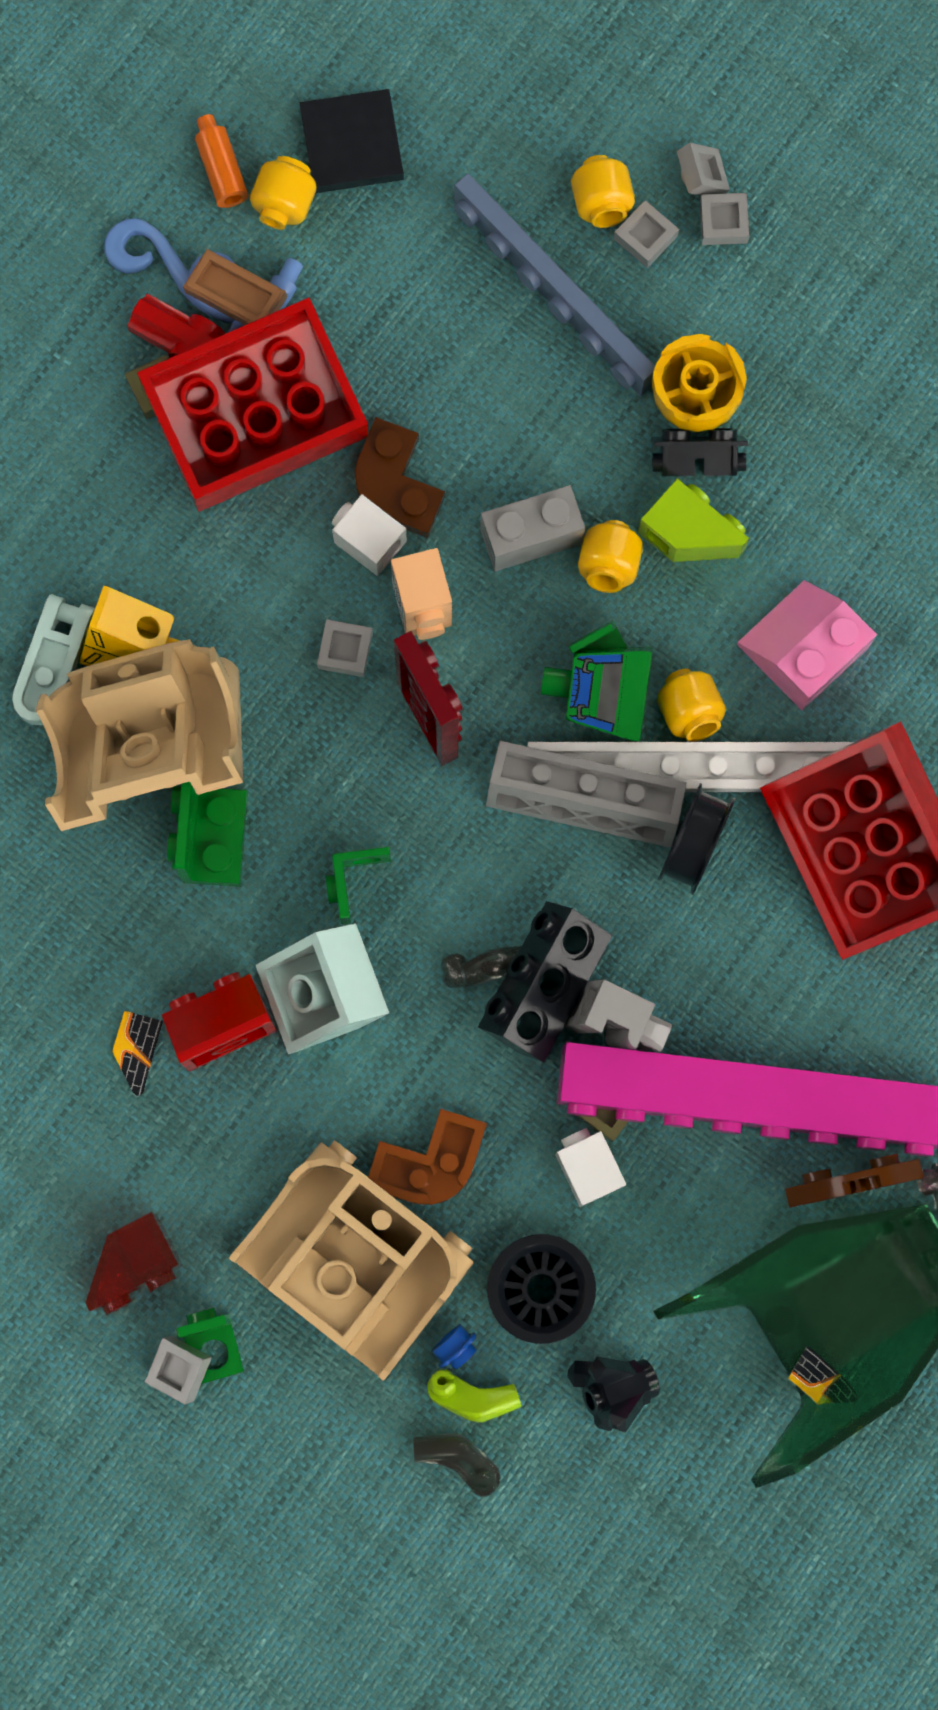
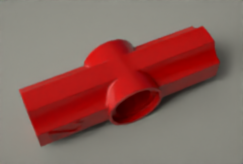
M148 293L134 307L127 325L129 332L167 352L170 358L226 334L222 328L211 320L197 314H192L189 317Z

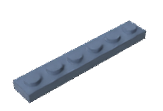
M466 174L454 185V209L459 218L469 227L477 226L486 236L485 242L490 250L500 259L506 257L517 268L516 274L521 282L533 292L537 289L548 300L547 305L551 313L561 323L566 324L569 322L580 333L579 340L586 350L594 356L600 354L612 366L610 371L621 386L626 389L632 387L640 396L652 387L655 366L469 174Z

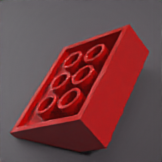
M306 298L137 372L198 512L368 437V422L310 298Z
M901 721L760 787L842 960L938 920V798Z

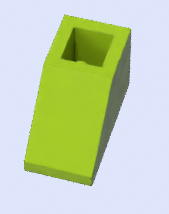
M678 478L642 517L638 533L672 562L739 558L745 551L749 541V537L745 535L746 530L735 517L727 513L722 516L709 505L710 499L699 487L694 484L686 486Z

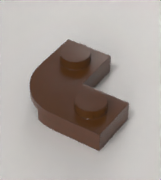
M375 417L356 464L355 480L360 496L361 494L394 518L407 531L428 538L444 501L445 491L404 476L418 443L419 433Z
M897 1153L870 1159L871 1169L836 1177H832L831 1168L803 1174V1185L785 1189L789 1208L922 1179L924 1177L920 1161L916 1159L900 1163Z

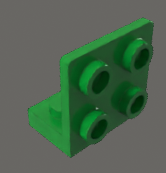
M190 782L173 787L171 812L176 814L178 830L177 833H169L167 860L172 862V869L177 871L183 883L241 887L248 801L247 790L218 789L197 795Z

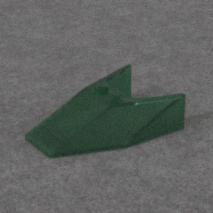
M927 1204L798 1225L653 1311L657 1319L660 1320L737 1306L746 1307L754 1315L788 1375L791 1374L806 1346L810 1347L838 1372L817 1403L795 1385L801 1397L800 1408L751 1478L755 1488L798 1473L902 1402L937 1351L938 1222Z

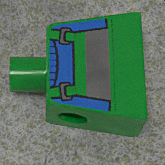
M653 647L579 649L574 653L572 670L552 667L544 668L541 695L568 698L566 720L640 742Z

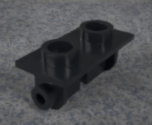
M671 428L663 429L662 437H651L654 447H661V453L652 454V472H661L662 477L695 476V458H703L704 476H736L737 471H746V453H738V446H748V440L744 436H737V429L715 428L709 430V436L690 437L689 430Z

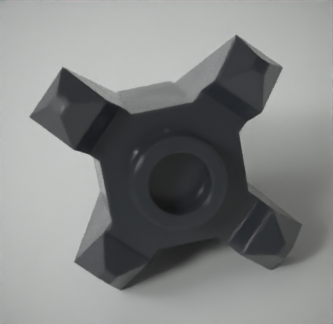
M596 1356L593 1362L575 1360L567 1373V1377L573 1387H584L582 1390L583 1400L588 1411L594 1417V1424L599 1429L611 1431L614 1428L626 1433L643 1406L649 1404L651 1398L658 1396L660 1392L656 1372L646 1359L620 1361Z

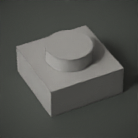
M689 143L677 150L681 165V178L687 187L688 193L701 196L702 194H725L730 191L719 149Z
M747 193L702 194L699 201L702 245L747 244L749 240Z
M645 200L614 232L613 239L648 268L678 237L679 229Z
M326 619L317 662L318 669L364 677L373 629L371 627Z
M172 1335L163 1337L145 1383L185 1405L195 1401L212 1357Z

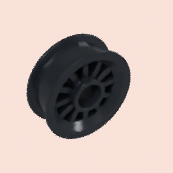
M702 783L699 784L658 877L659 881L666 875L691 886V895H694L736 798L733 797L727 803L702 792Z
M535 1234L514 1241L500 1253L489 1273L487 1296L494 1317L507 1332L526 1342L548 1344L571 1336L586 1322L595 1302L596 1281L589 1261L575 1245L554 1235ZM542 1252L540 1269L536 1268L531 1253ZM549 1253L560 1257L551 1271L547 1270ZM523 1256L530 1270L529 1274L515 1265V1262ZM566 1262L573 1272L558 1278L556 1274ZM509 1270L522 1278L523 1282L506 1281ZM538 1274L548 1276L555 1285L553 1298L544 1304L534 1302L527 1292L528 1282L533 1276ZM576 1278L577 1290L561 1288L562 1283ZM505 1288L519 1289L522 1294L506 1300ZM560 1295L576 1297L573 1308L559 1299ZM525 1300V1306L516 1316L509 1306ZM554 1304L567 1313V1316L558 1321L552 1307ZM532 1307L535 1308L533 1325L522 1321ZM542 1309H546L552 1325L540 1326Z

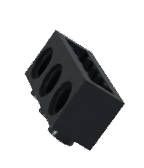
M546 901L542 910L532 920L531 930L519 952L511 959L508 965V972L499 989L488 1001L478 1028L517 1053L544 1063L610 942L612 935L573 908ZM521 1016L520 1023L517 1026L518 1019Z

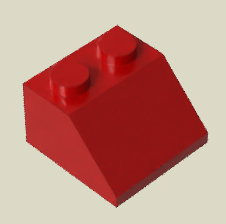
M239 972L224 976L213 983L214 991L198 998L195 992L183 995L169 1003L170 1011L161 1014L178 1060L189 1072L277 1032L250 974L242 978Z

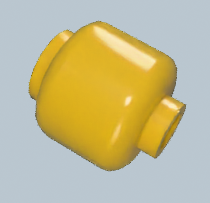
M606 155L591 156L583 162L582 166L574 172L571 178V187L578 215L584 221L592 223L595 227L609 228L620 224L626 219L627 214L635 204L628 168L620 160L608 158Z
M278 156L276 160L267 161L262 165L250 194V202L252 207L260 214L259 220L263 224L274 229L283 230L286 225H298L306 219L317 188L314 178L310 175L311 170L306 164L288 156Z
M608 520L604 523L596 524L589 528L584 535L578 559L579 573L587 581V584L597 591L604 593L620 591L622 588L631 585L638 575L643 551L642 540L635 531L631 530L622 521Z
M680 669L671 673L666 678V684L660 689L657 696V704L669 730L674 736L687 738L691 742L704 740L712 736L720 729L721 721L726 712V706L713 678L708 673L691 671L690 669Z

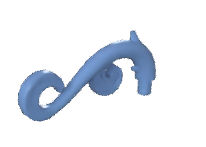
M137 218L123 220L115 224L107 233L104 241V253L109 264L117 271L126 274L137 273L152 264L153 256L150 251L141 256H132L125 250L126 243L131 237L136 235L144 236L151 240L178 289L192 305L210 317L222 322L232 323L228 332L244 326L242 323L185 293L183 286L203 255L197 257L188 271L159 230L148 222ZM214 252L220 255L221 257L233 262L227 255L219 252ZM287 258L279 275H273L270 283L286 291L287 299L281 309L288 304L296 292L295 282L303 268L300 262L292 258Z

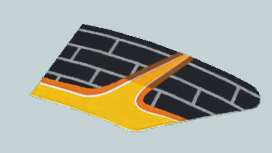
M124 1011L112 1052L134 1095L140 1096L145 1089L163 1021Z
M806 1346L788 1379L805 1392L818 1406L855 1405L858 1401V1395L852 1387L823 1358Z

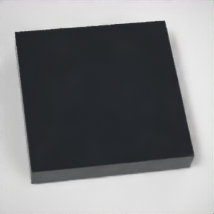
M389 89L299 102L311 176L314 178L317 186L316 193L404 180Z

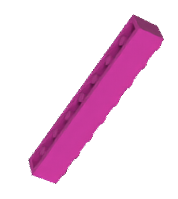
M566 1042L562 1047L556 1104L568 1105L567 1114L596 1117L597 1109L616 1111L615 1119L627 1122L644 1123L645 1115L664 1117L665 1126L678 1128H693V1120L712 1122V1131L721 1133L741 1134L742 1126L761 1128L760 1137L788 1140L790 1132L809 1134L808 1142L823 1145H837L838 1137L857 1139L856 1148L885 1151L886 1143L905 1145V1154L933 1156L934 1149H938V1086Z

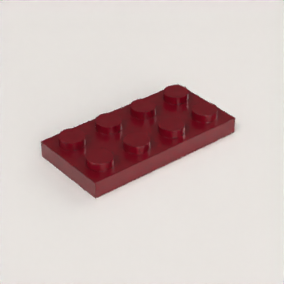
M409 631L393 640L397 686L440 765L443 766L458 758V743L462 741L459 733L462 731L459 723L462 721V716L459 711L463 710L450 683L441 686L436 670L439 664L428 642L424 640L418 644L412 631Z

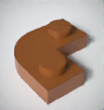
M440 1109L426 1155L379 1141L368 1178L392 1197L410 1203L433 1205L449 1200L462 1190L471 1176L487 1123Z

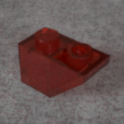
M150 1212L107 1235L85 1302L90 1312H96L103 1308L106 1316L131 1304L133 1301L129 1294L147 1285L149 1291L153 1292L177 1279L173 1271L183 1266L157 1213Z

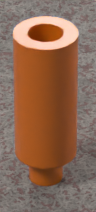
M203 115L197 119L200 132L195 136V142L217 206L229 208L239 205L248 198L249 194L227 130L223 126H217L213 115Z

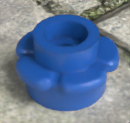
M461 1324L447 1333L432 1349V1352L440 1360L438 1366L444 1368L450 1364L456 1370L467 1362L477 1351L471 1344L476 1339V1334L474 1332L469 1334Z

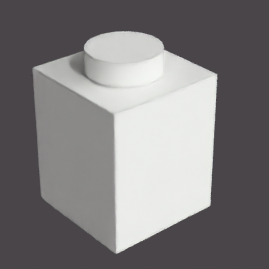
M362 494L353 505L350 502L345 503L332 521V525L335 526L332 529L334 543L376 576H379L391 559L407 542L406 528Z
M585 1128L561 1140L564 1149L558 1151L555 1155L579 1207L627 1185L602 1131L591 1136L588 1129Z

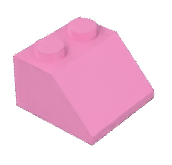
M804 580L741 638L737 645L803 710L870 647L877 634L843 600Z

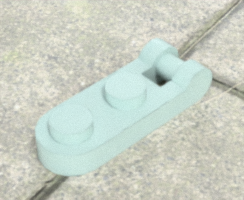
M50 594L47 598L13 691L12 701L14 709L29 724L43 725L36 713V706L41 694H47L49 697L56 689L70 681L67 673L75 671L88 627L95 610L94 607L81 604L80 607L66 604L65 598ZM60 621L72 625L69 635L55 631Z

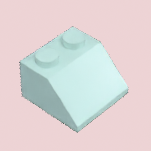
M356 924L315 932L256 964L288 1054L357 1030L389 1014Z

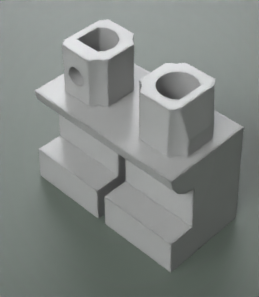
M602 979L587 982L564 1027L578 1034L602 1033L604 1029L606 1030V1043L612 1048L638 1049L646 1052L652 1049L660 1052L665 1045L672 1024L651 1015L655 1007L654 1003Z

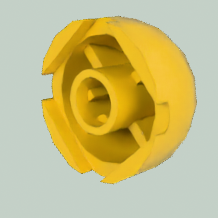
M695 334L682 336L668 344L662 351L661 357L656 362L652 377L655 404L663 417L678 428L693 432L713 430L726 423L740 406L747 380L744 362L736 350L726 342L725 345H722L717 341L710 340L711 336Z

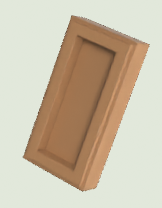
M206 249L183 286L186 294L243 325L279 311L287 299L285 290Z

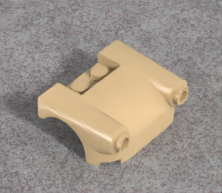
M188 639L89 665L67 673L70 679L69 682L56 689L49 697L47 694H41L38 700L36 713L49 737L57 772L55 793L52 797L45 799V806L61 831L105 820L108 803L126 800L164 788H171L182 783L190 782L197 795L243 783L239 671L232 661L219 657L214 646L211 648L193 646L191 640Z
M334 1140L329 1147L320 1142L304 1163L291 1173L280 1194L251 1232L230 1255L229 1259L237 1263L270 1292L384 1381L474 1264L467 1257L473 1248L450 1230L444 1238L439 1235L431 1226L366 1175L354 1168L352 1164L357 1157Z

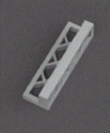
M499 741L486 806L671 848L679 823L687 782Z

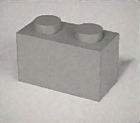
M571 485L482 512L480 520V530L494 572L582 545L586 529Z

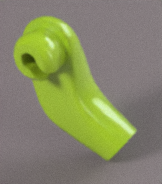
M438 1370L432 1374L427 1384L429 1397L434 1403L469 1421L477 1423L489 1421L522 1407L514 1383L494 1388H477L448 1370Z

